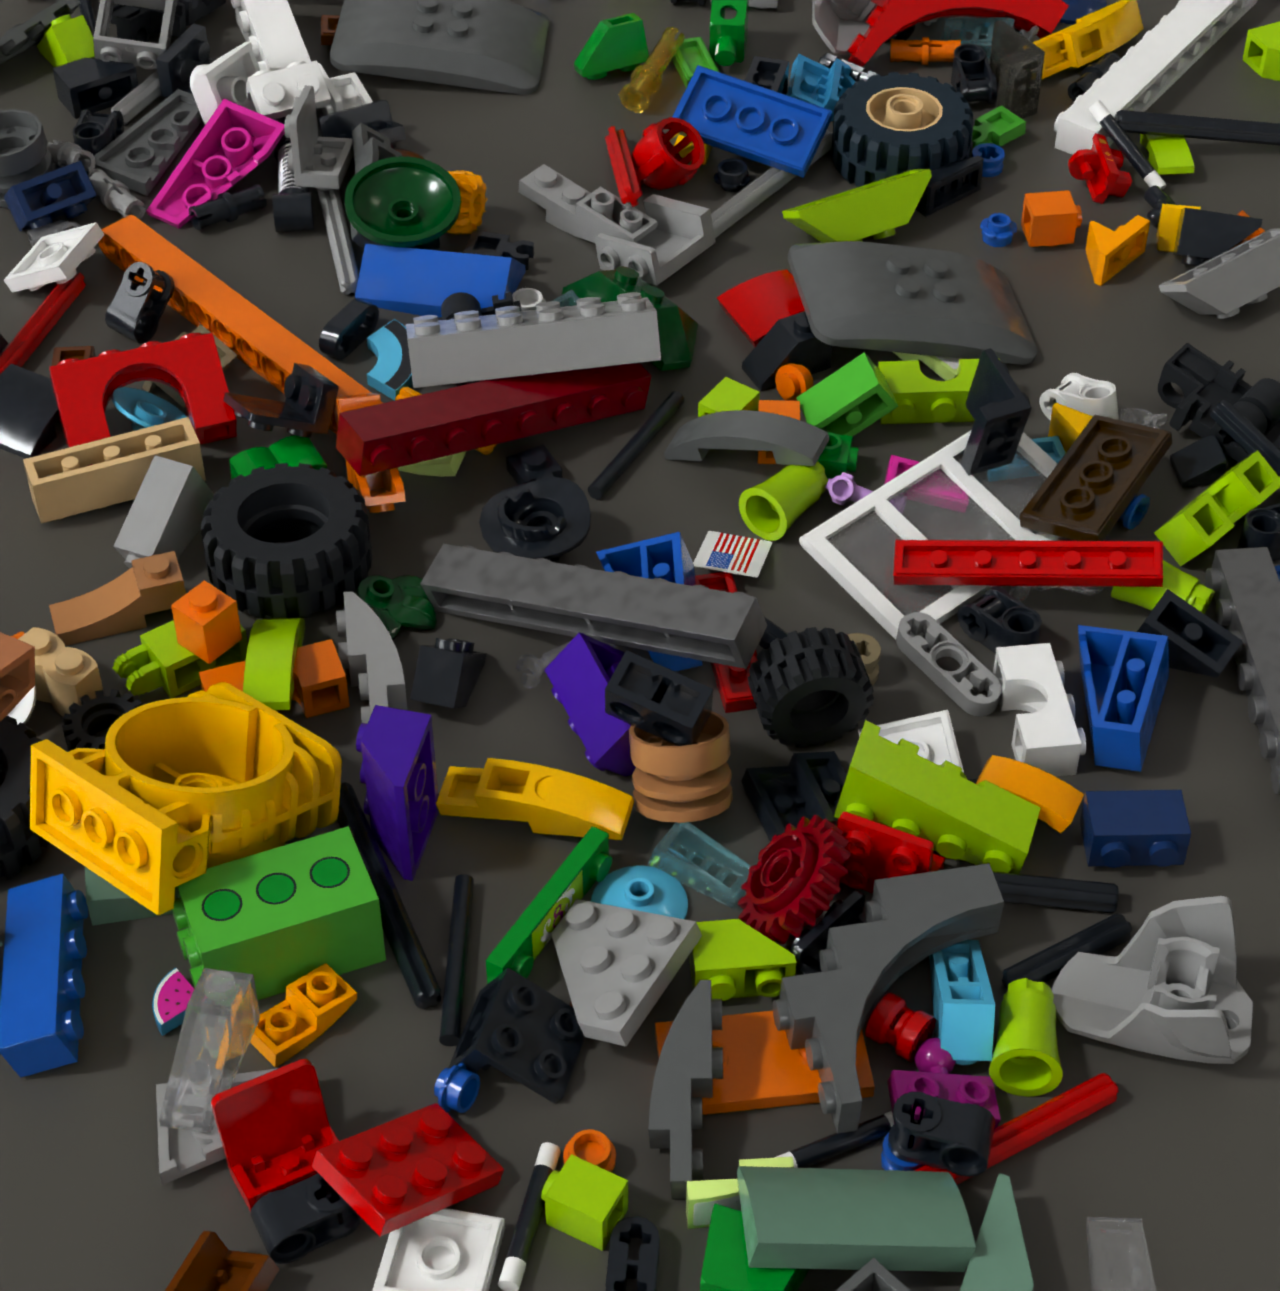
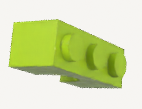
M959 359L957 377L947 381H937L926 377L921 372L919 360L878 362V369L885 376L899 406L880 418L881 424L974 422L975 420L965 403L980 359Z
M1257 450L1228 470L1156 530L1154 534L1160 541H1163L1165 548L1177 563L1182 566L1211 547L1235 526L1233 523L1260 505L1279 489L1280 477Z

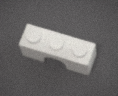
M1050 643L997 647L993 674L999 679L1002 686L999 698L1001 711L1023 710L1030 712L1016 714L1011 744L1016 761L1034 766L1056 777L1076 775L1079 757L1086 753V737L1083 728H1077L1074 721L1075 702L1073 695L1066 694L1064 689L1065 673L1062 661H1055Z

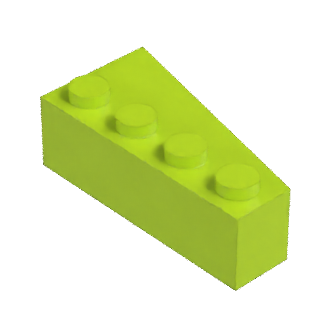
M865 720L834 814L835 818L839 819L842 812H848L929 840L934 843V851H937L946 858L960 859L975 865L990 863L992 871L1020 873L1028 855L1041 807L987 780L975 784L967 780L961 767L947 760L941 765H937L917 755L919 746L903 738L897 745L879 736L881 727Z

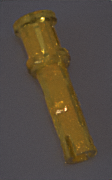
M668 27L664 30L662 37L644 65L634 69L631 74L630 84L624 85L620 91V101L628 110L635 113L646 111L650 105L651 95L658 92L662 86L661 76L685 39L684 34L681 32L677 39L674 40L675 35L679 31L678 28Z

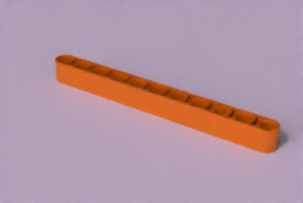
M128 215L101 229L105 235L98 242V245L111 262L124 272L131 264L143 262L150 265L154 271L160 270L168 273L174 281V292L167 305L196 327L202 324L237 354L236 358L283 394L285 381L292 374L294 363L309 365L339 386L337 397L372 393L136 216ZM138 276L134 277L135 280L143 283L144 279ZM154 285L153 289L160 292L163 291L162 288ZM333 410L329 429L337 434Z

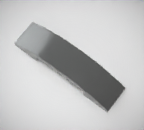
M749 410L722 411L695 418L681 426L665 450L664 456L666 460L703 461L709 449L772 451L776 464L815 466L829 441L828 432L816 426L779 414Z

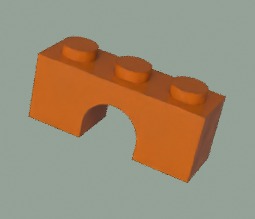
M329 639L297 647L293 668L294 692L292 700L301 705L305 718L350 707L346 675L333 640ZM245 661L200 671L199 676L202 690L207 692L210 686L226 682L243 691Z

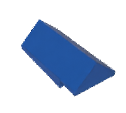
M365 244L355 298L372 303L382 309L419 316L437 315L439 318L442 317V303L448 296L454 293L464 292L473 295L479 301L481 309L493 306L492 296L498 295L499 300L506 299L505 293L511 292L513 294L526 272L525 265L511 257Z

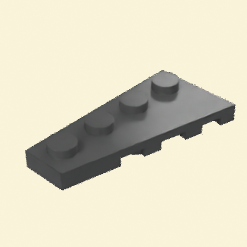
M58 0L23 24H17L9 29L0 38V65L40 43L44 37L43 33L52 26L51 22L63 15L69 14L71 16L81 4L80 1Z
M180 89L176 90L94 155L96 162L94 169H102L113 180L121 181L129 189L148 196L203 120L193 94Z

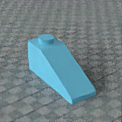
M964 940L929 955L933 1015L936 1019L935 1038L940 1039L941 1049L948 1051L953 1060H956V1064L971 1065L977 1061L992 1060L996 1004L979 940Z

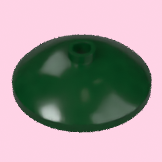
M390 157L373 162L355 174L345 192V210L352 226L364 237L376 243L393 247H413L436 240L451 229L458 219L461 209L460 190L454 178L439 165L416 157Z

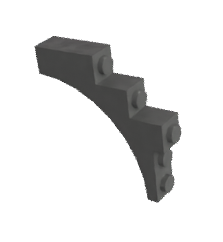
M990 863L874 880L872 900L865 903L867 922L829 928L827 947L820 950V967L822 972L782 978L780 999L773 1000V1016L778 1031L785 1030L791 1050L805 1048L810 1070H818L821 1082L818 1084L820 1106L824 1114H831L837 1134L858 1131L862 1096L856 1070V1046L861 1029L878 999L903 973L929 955L964 940L998 933L1004 900Z

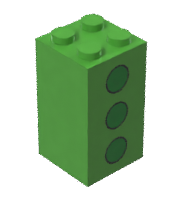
M349 826L207 868L205 874L176 887L178 898L174 899V909H172L177 928L180 930L177 931L179 945L184 960H189L191 966L189 971L197 996H207L213 1015L286 992L287 985L325 963L338 975L386 961L379 898Z

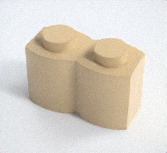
M33 627L18 639L35 646L36 700L52 703L53 708L61 716L64 717L65 713L70 714L69 707L73 703L82 706L80 700L82 696L87 694L92 700L96 698L95 691L103 690L98 665L88 653L77 648L65 647L63 641L56 634L42 628Z

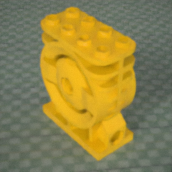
M220 682L210 686L207 692L200 690L189 694L187 697L159 700L128 711L119 717L109 728L105 739V749L76 748L67 752L48 739L32 744L30 830L159 916L174 909L175 887L205 874L207 868L284 846L285 842L294 837L301 838L312 834L316 827L324 828L333 824L337 820L339 812L342 759L338 750L326 740L231 684Z

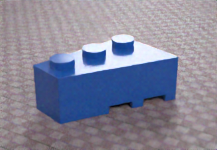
M680 532L596 551L604 571H621L631 576L649 579L662 578L672 583L696 585L694 564ZM646 650L652 662L674 672L703 665L701 660Z
M1078 625L1080 668L1094 763L1096 766L1141 772L1169 677L1168 636Z

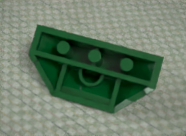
M620 266L615 270L598 271L563 287L562 295L575 305H577L576 300L580 298L600 297L601 302L617 301V295L631 292L641 293V298L648 297L657 311L661 360L649 362L661 371L690 367L698 323L664 296L665 293L661 289L650 286L639 277V273L634 269Z

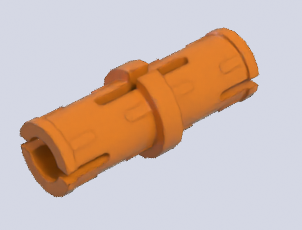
M922 37V40L891 39L890 62L913 61L921 62V65H928V62H953L954 50L961 45V40H929V37Z

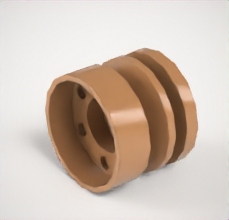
M712 712L696 743L684 746L674 745L631 725L629 728L630 756L633 765L636 767L632 774V782L635 788L633 799L637 812L646 818L661 822L685 823L702 821L717 816L729 808L733 800V793L730 785L732 773L728 763H726L731 754L729 724L726 718L716 712Z

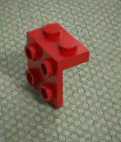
M300 1059L220 1092L211 1100V1107L231 1177L250 1212L254 1204L268 1193L285 1189L317 1174L318 1172L312 1167L317 1150L339 1142L329 1125L316 1070L308 1059Z

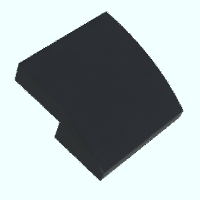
M10 364L0 374V449L25 459L38 456L57 437L54 424L61 419L52 382L48 377Z
M835 751L793 753L788 766L746 768L741 782L771 842L775 834L778 836L785 832L787 824L791 823L797 828L803 816L811 820L814 815H818L837 826L838 818H835L834 814L847 774Z

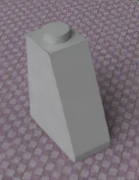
M155 455L113 546L125 559L124 564L131 568V560L175 551L178 559L201 529L204 510L210 500H213L214 493L193 466Z

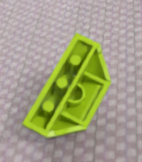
M909 170L782 211L783 217L821 242H863V238L872 235L874 239L886 238L896 234V227L909 223L932 177L931 170Z

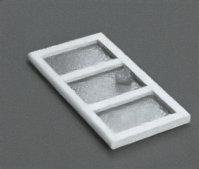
M970 430L799 538L800 545L895 640L901 619L909 613L922 612L933 617L939 624L943 623L958 613L962 606L974 602L993 586L894 585L895 540L1065 541L1067 539L1020 526L1019 515L1058 464L1024 432L1011 464L968 476L960 463L971 433ZM910 631L911 637L917 636Z

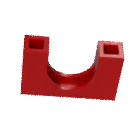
M189 333L174 341L164 343L150 341L142 344L139 348L131 350H107L97 357L83 360L69 358L60 361L57 365L49 366L52 387L68 448L111 437L105 412L112 394L117 388L139 381H154L165 384L180 395L186 405L189 419L200 445L237 437V419L234 409L223 401L225 392L229 393L213 333Z

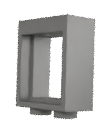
M100 0L93 38L95 59L106 62L130 63L144 69H157L156 59L171 43L177 0ZM114 4L163 10L159 44L108 37Z

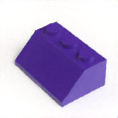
M579 632L544 669L553 685L551 691L554 697L563 704L569 716V726L581 738L586 748L585 756L587 760L598 770L605 771L607 769L625 777L632 775L636 767L633 765L630 756L629 728L631 724L605 713V688L625 652Z
M375 705L368 724L362 723L360 725L356 738V750L362 752L363 756L360 782L366 784L367 790L364 799V814L370 815L371 830L375 840L404 880L413 881L439 813L436 806L439 795L432 715Z

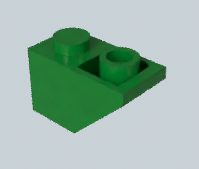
M630 13L600 21L575 60V70L583 78L587 77L588 80H595L607 76L608 71L616 69L632 71L640 68V63L650 61L643 20L635 13Z

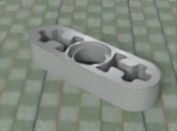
M913 612L901 619L896 636V643L901 652L966 713L979 717L993 713L998 706L1002 691L999 679L930 615L922 612ZM910 631L917 636L911 637ZM922 632H923L924 634H926V635H925V639H924L922 636L918 635V634H920V633H922ZM941 657H951L957 660L961 667L955 671H946L937 665L936 660ZM972 689L977 693H980L983 690L988 693L987 697L983 694H978L976 696L972 695Z

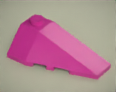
M223 99L146 210L147 214L178 229L196 216L189 215V207L217 199L218 194L226 192L266 160L285 134V124Z

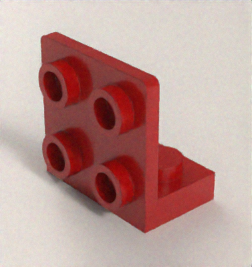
M848 812L841 813L837 827L844 831L842 835L849 839L845 849L851 853V856L841 864L848 870V873L841 877L840 882L845 883L847 886L873 893L874 880L944 869L945 857L933 854V842Z

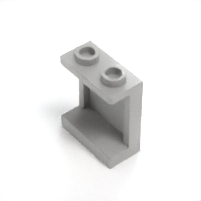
M652 194L643 200L644 208L648 216L658 221V227L636 243L599 233L594 237L600 269L615 270L620 266L629 267L637 271L639 277L646 283L659 285L716 243L709 208Z

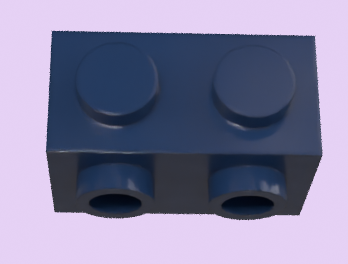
M80 160L11 186L4 195V199L19 231L30 227L34 229L53 223V218L64 214L67 219L84 214L88 211L86 206L97 195Z
M1182 790L1085 792L1080 826L1088 867L1108 866L1116 868L1121 866L1147 865L1166 867L1170 865H1184L1191 838V830Z

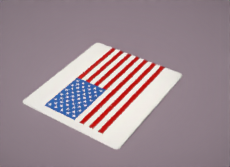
M708 531L693 564L695 567L757 578L772 542Z

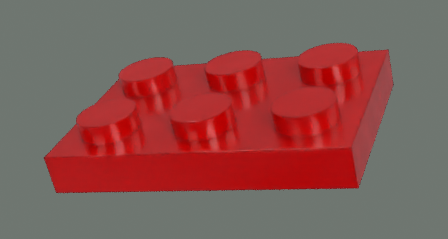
M437 1103L318 1149L312 1167L380 1237L499 1185L504 1172V1168Z

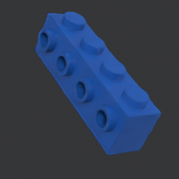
M63 873L8 889L0 1000V1054L20 1078L78 1062L79 1039H82L84 1035L83 1022L80 1016V998L85 996V983L81 971L82 958H85L87 955L86 941L83 936V922L88 917V906L84 894L80 890H75Z

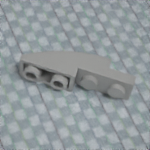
M545 164L519 180L518 192L546 209V222L575 237L595 243L594 237L599 233L636 243L658 227L657 220L632 207L629 203L623 204L619 197L601 186L591 193Z
M353 591L343 592L344 610L336 611L338 637H346L347 642L338 643L339 659L343 669H349L351 687L359 686L361 701L369 700V706L361 707L362 723L368 724L375 705L407 710L403 668L390 633L377 614Z

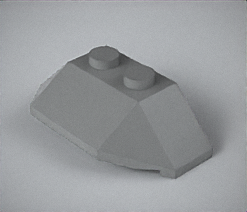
M1280 228L1269 229L1205 263L1160 284L1161 293L1199 315L1216 314L1218 319L1232 317L1240 313L1239 307L1245 304H1254L1267 299L1268 292L1280 287Z

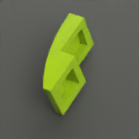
M1140 134V144L1149 151V163L1159 175L1194 173V162L1185 138Z

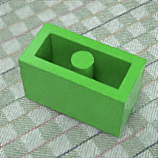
M865 352L796 397L797 401H800V408L808 424H812L826 432L852 437L899 407L885 376Z

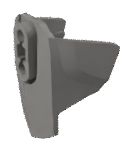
M812 0V24L833 54L851 55L847 51L848 47L859 33L863 36L870 27L865 22L877 5L871 0Z
M1225 896L1173 901L1151 911L1141 928L1118 956L1078 952L1060 971L1052 987L1053 1003L1056 1006V1016L1060 1023L1071 1033L1169 1058L1211 1064H1234L1248 1053L1251 1046L1253 1001L1236 978L1237 955L1232 901L1229 897Z

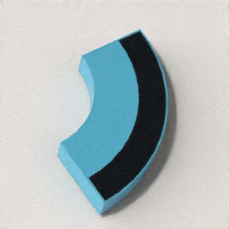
M393 319L367 337V347L378 359L374 368L367 373V382L369 386L395 401V397L399 394L400 389L407 386L411 388L413 381L406 327L396 319Z

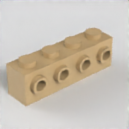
M189 417L23 459L31 496L41 524L135 499L155 455L193 466L205 481L200 442Z

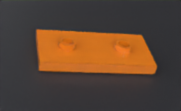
M773 1011L722 1016V1030H712V1047H723V1079H713V1098H702L703 1115L820 1103L818 1084L821 1082L818 1070H810L805 1048L790 1049L785 1030L778 1031L776 1028ZM673 1021L655 1023L658 1057H660L662 1047ZM861 1029L856 1046V1070L862 1098L874 1097L875 1085Z

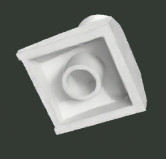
M244 42L211 64L198 65L193 69L190 76V88L205 125L223 99L257 112L253 100H248L245 93L247 77L260 71L251 42Z

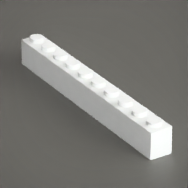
M1180 0L1168 15H1164L1161 18L1159 24L1151 31L1148 30L1142 40L1135 46H1131L1125 56L1118 62H1114L1108 72L1101 78H1097L1091 88L1083 95H1079L1074 104L1058 115L1054 124V132L1057 133L1055 148L1072 155L1078 150H1091L1093 145L1092 138L1095 133L1104 135L1110 146L1113 140L1088 110L1093 103L1100 100L1114 118L1119 110L1145 112L1258 0Z

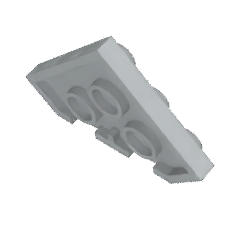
M575 900L551 935L575 1015L584 1036L617 1045H628L702 937L696 921L585 900Z

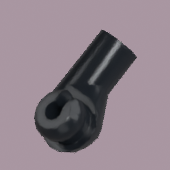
M1156 185L1150 187L1144 194L1145 201L1154 208L1147 213V218L1155 228H1158L1162 204H1176Z

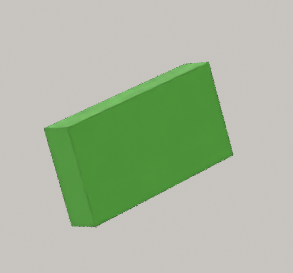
M702 37L668 42V54L686 88L698 65L719 72Z

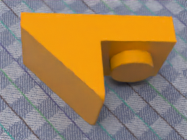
M1137 215L1125 225L1119 226L1116 231L1095 221H1090L1086 242V255L1095 284L1102 286L1145 252L1150 220Z

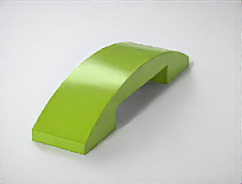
M303 618L258 619L254 622L251 629L246 653L243 692L273 710H290L294 692L293 668L297 647L302 646L305 633V620Z

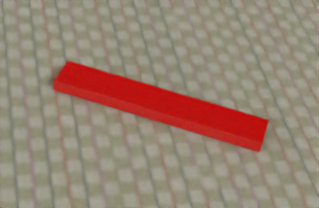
M895 540L893 579L894 585L1163 587V541Z

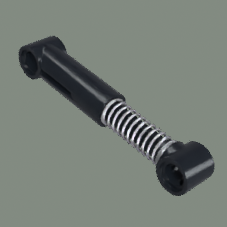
M286 116L275 120L285 124ZM284 134L274 148V156L278 163L279 193L273 194L276 232L314 230L311 192H308V187L295 186L294 171H289L288 153L291 148V139L286 138Z

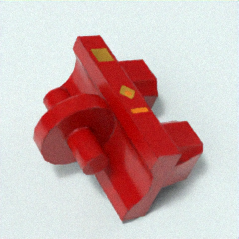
M1095 133L1092 138L1093 145L1091 150H1078L1069 159L1068 169L1073 178L1086 181L1093 202L1103 204L1108 195L1123 198L1132 184V178L1129 172L1120 170L1124 160L1122 152L1109 148L1106 137Z

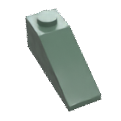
M998 1174L975 1243L976 1249L970 1258L960 1291H1033L1034 1282L1010 1176Z

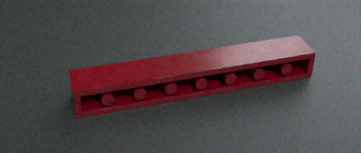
M640 363L499 378L339 413L336 448L359 476L373 474L645 409L652 375Z

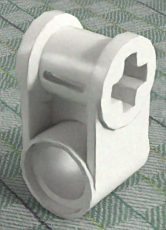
M1070 373L1062 379L1060 386L1056 389H1048L1040 396L1039 404L1041 410L1050 421L1055 402L1090 416L1099 415L1119 420L1116 387L1109 381H1099L1079 373Z

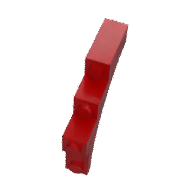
M871 0L877 6L865 22L870 27L864 36L859 33L847 49L851 53L847 61L863 67L878 48L892 36L915 24L942 17L969 16L989 19L1020 31L1024 29L1026 32L1036 25L1039 27L1036 35L1039 38H1044L1053 32L1069 5L1062 0Z

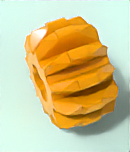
M464 170L447 171L456 181L461 195V209L458 219L447 232L457 235L472 234L473 230H477V226L482 224V215L486 212L485 203L488 200L485 196L486 184L483 183L480 175H476L473 172Z

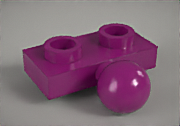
M939 1038L926 1039L916 1049L915 1064L919 1072L892 1070L887 1081L892 1114L894 1105L900 1096L909 1092H923L937 1098L982 1106L994 1116L995 1128H997L1001 1121L993 1080L990 1076L950 1074L955 1067L956 1060H953L948 1051L941 1049ZM916 1107L914 1119L919 1120L920 1107Z

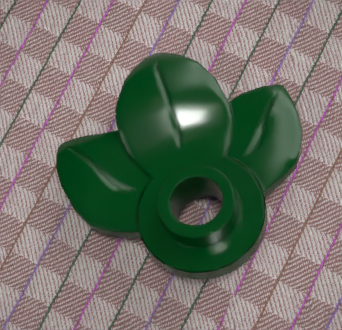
M372 575L364 578L359 584L357 596L366 602L377 614L390 633L392 640L398 635L401 626L418 629H435L436 613L420 584L423 580L422 578L402 575L390 579L381 575Z

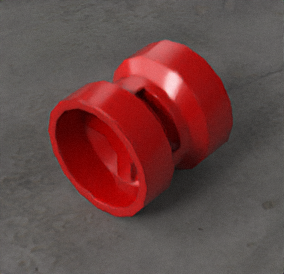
M891 992L886 994L875 1007L868 1020L865 1035L879 1045L884 1043L890 1044L895 1048L898 1056L908 1062L915 1061V1052L918 1046L926 1039L931 1038L936 1026V1019L923 1010L914 1012L907 1007L904 999Z

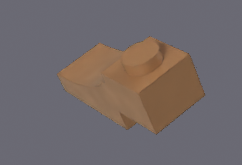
M175 551L131 560L132 567L111 582L81 596L49 605L56 635L67 646L146 628V614L171 609V605L186 594L184 580Z

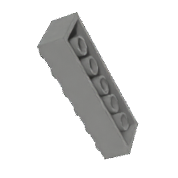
M631 292L617 295V301L601 302L600 297H586L577 299V305L560 307V302L550 301L536 304V310L520 311L519 306H505L496 308L493 315L479 316V311L470 310L457 312L454 314L455 319L438 321L437 315L413 318V324H406L413 388L661 360L657 311L648 297L641 298V293Z

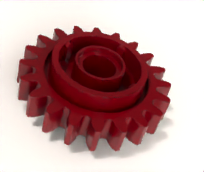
M814 815L811 820L805 816L801 817L797 828L791 823L787 824L784 833L778 836L775 834L772 837V841L764 849H761L757 865L749 868L747 882L741 886V889L747 894L738 901V906L744 910L738 918L775 942L777 940L781 944L786 943L790 933L798 938L804 926L808 924L814 926L816 918L823 911H827L830 908L829 904L834 895L841 890L839 887L841 877L848 873V870L841 865L851 856V853L845 849L849 839L842 835L844 831L826 818L822 819L818 815Z

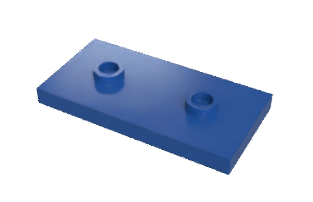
M698 65L672 117L680 118L690 123L699 132L705 144L804 178L833 115L832 111ZM683 131L679 133V135L687 136Z

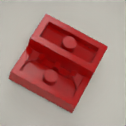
M787 269L754 277L716 297L721 308L754 347L757 346L778 320L805 311L794 277Z

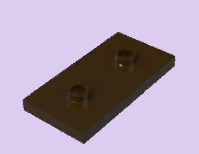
M1094 415L1019 515L1020 526L1075 541H1103L1172 445V432Z

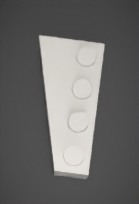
M230 0L232 7L235 8L236 22L245 41L251 42L260 70L268 69L275 71L286 68L289 64L297 61L311 62L287 0Z

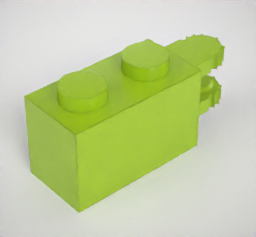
M174 620L140 635L141 645L128 650L125 654L122 653L117 659H114L115 662L112 668L121 679H127L125 686L134 696L144 695L145 692L153 691L162 686L168 696L174 698L201 685L200 671L245 661L248 647L246 630L240 624L242 640L211 664H208L178 644Z

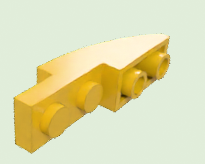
M1120 0L1076 19V24L1027 44L1034 78L1044 79L1069 67L1079 68L1104 56L1108 52H1112L1138 35L1144 28L1137 0Z
M487 758L484 769L449 766L436 801V806L441 815L523 821L529 823L533 833L584 837L593 826L608 833L609 839L612 840L623 839L634 805V799L631 795L587 777L542 765Z

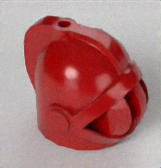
M674 117L663 119L647 127L643 131V137L636 144L632 152L640 186L646 184L648 187L657 190H665L678 184H686L694 177L705 156L704 142L699 132L690 123ZM664 129H670L666 133L663 132ZM682 131L687 134L675 146L670 142ZM693 142L694 149L682 158L679 152Z

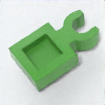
M1002 105L975 119L972 133L973 148L982 143H993L1000 147L1025 134L1026 121Z

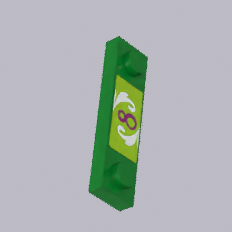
M593 826L589 829L486 959L487 984L507 968L527 979L532 970L534 960L551 940V933L575 900H582L596 881L601 882L607 876L612 864V857L609 855L608 833Z

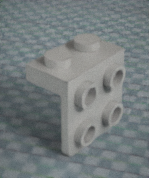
M305 85L300 97H295L291 115H287L285 118V136L291 139V148L288 153L289 171H294L295 186L315 187L321 191L339 189L354 156L353 139L318 136L314 87Z

